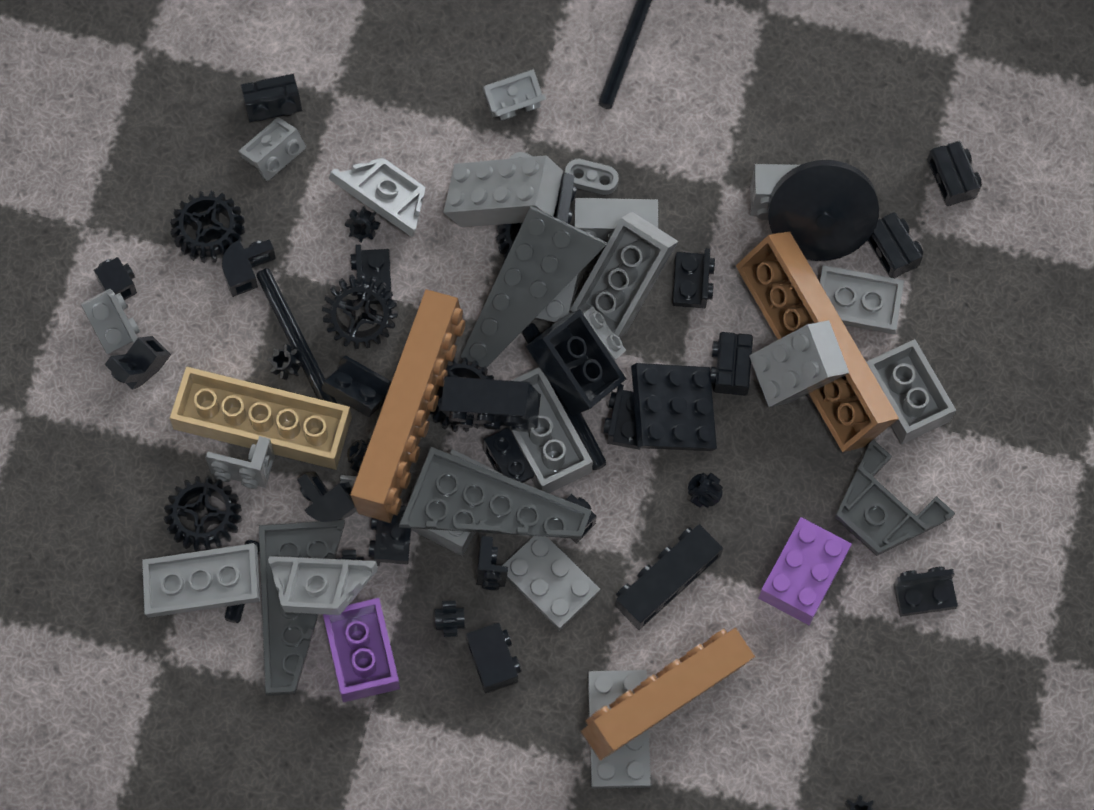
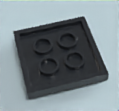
M635 363L631 365L638 448L713 451L717 449L710 367Z

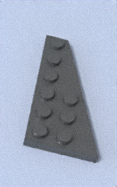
M345 520L259 525L266 696L296 694L319 615L283 611L272 569L268 561L269 556L335 559L344 530Z

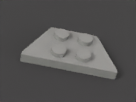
M384 158L375 159L369 163L352 165V169L339 172L338 169H334L330 172L329 180L409 236H414L425 194V186Z
M269 556L268 559L281 606L284 612L341 615L378 570L376 561Z

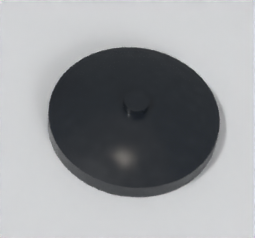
M836 160L811 161L792 169L777 182L768 202V220L772 234L791 232L805 258L812 261L835 260L853 253L871 237L879 218L878 197L871 181L856 167Z

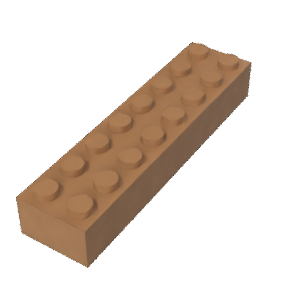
M791 232L770 234L765 237L736 265V268L778 340L807 324L830 321L849 373L809 393L842 452L863 448L897 421L899 417Z
M427 289L424 292L350 494L355 508L360 515L391 523L393 515H398L402 504L401 492L409 486L411 464L416 463L419 458L420 447L418 445L421 437L425 438L428 433L430 423L427 420L429 414L436 410L439 396H437L439 386H444V379L448 375L446 370L448 361L452 362L456 354L457 346L455 342L457 336L461 337L465 329L466 322L462 317L463 309H460L457 297Z

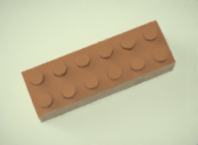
M736 627L728 633L723 628L703 644H699L688 651L679 660L676 659L668 664L656 676L653 674L633 689L635 694L629 690L609 705L610 710L606 705L592 714L590 718L585 720L588 726L581 732L601 761L755 658V655Z

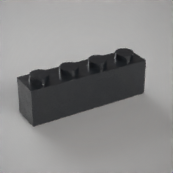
M700 524L693 530L691 527L687 528L679 536L678 540L680 542L673 548L670 546L666 547L658 555L659 561L652 567L649 564L646 565L637 574L639 579L632 585L629 583L625 584L617 592L616 596L618 598L616 599L615 607L638 630L644 627L721 556L723 547Z

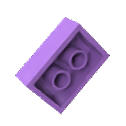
M800 517L766 580L758 599L810 625L852 544Z
M379 598L350 604L341 615L323 614L343 703L400 689Z

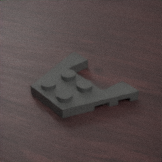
M873 439L866 450L835 518L878 556L951 520L955 512L936 496L917 516L912 513L874 478L891 460L892 456Z

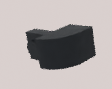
M270 239L253 242L245 249L241 241L238 240L230 245L224 253L222 268L232 297L258 288L256 276L252 268L276 259Z
M153 336L139 337L126 354L110 356L104 365L111 371V375L117 381L126 383L133 390L142 386L156 374L171 354Z
M316 472L305 473L297 479L301 485L300 491L302 495L313 503L305 509V512L313 519L321 522H332L345 519L357 511L350 495L353 487L349 482L339 483L328 491Z

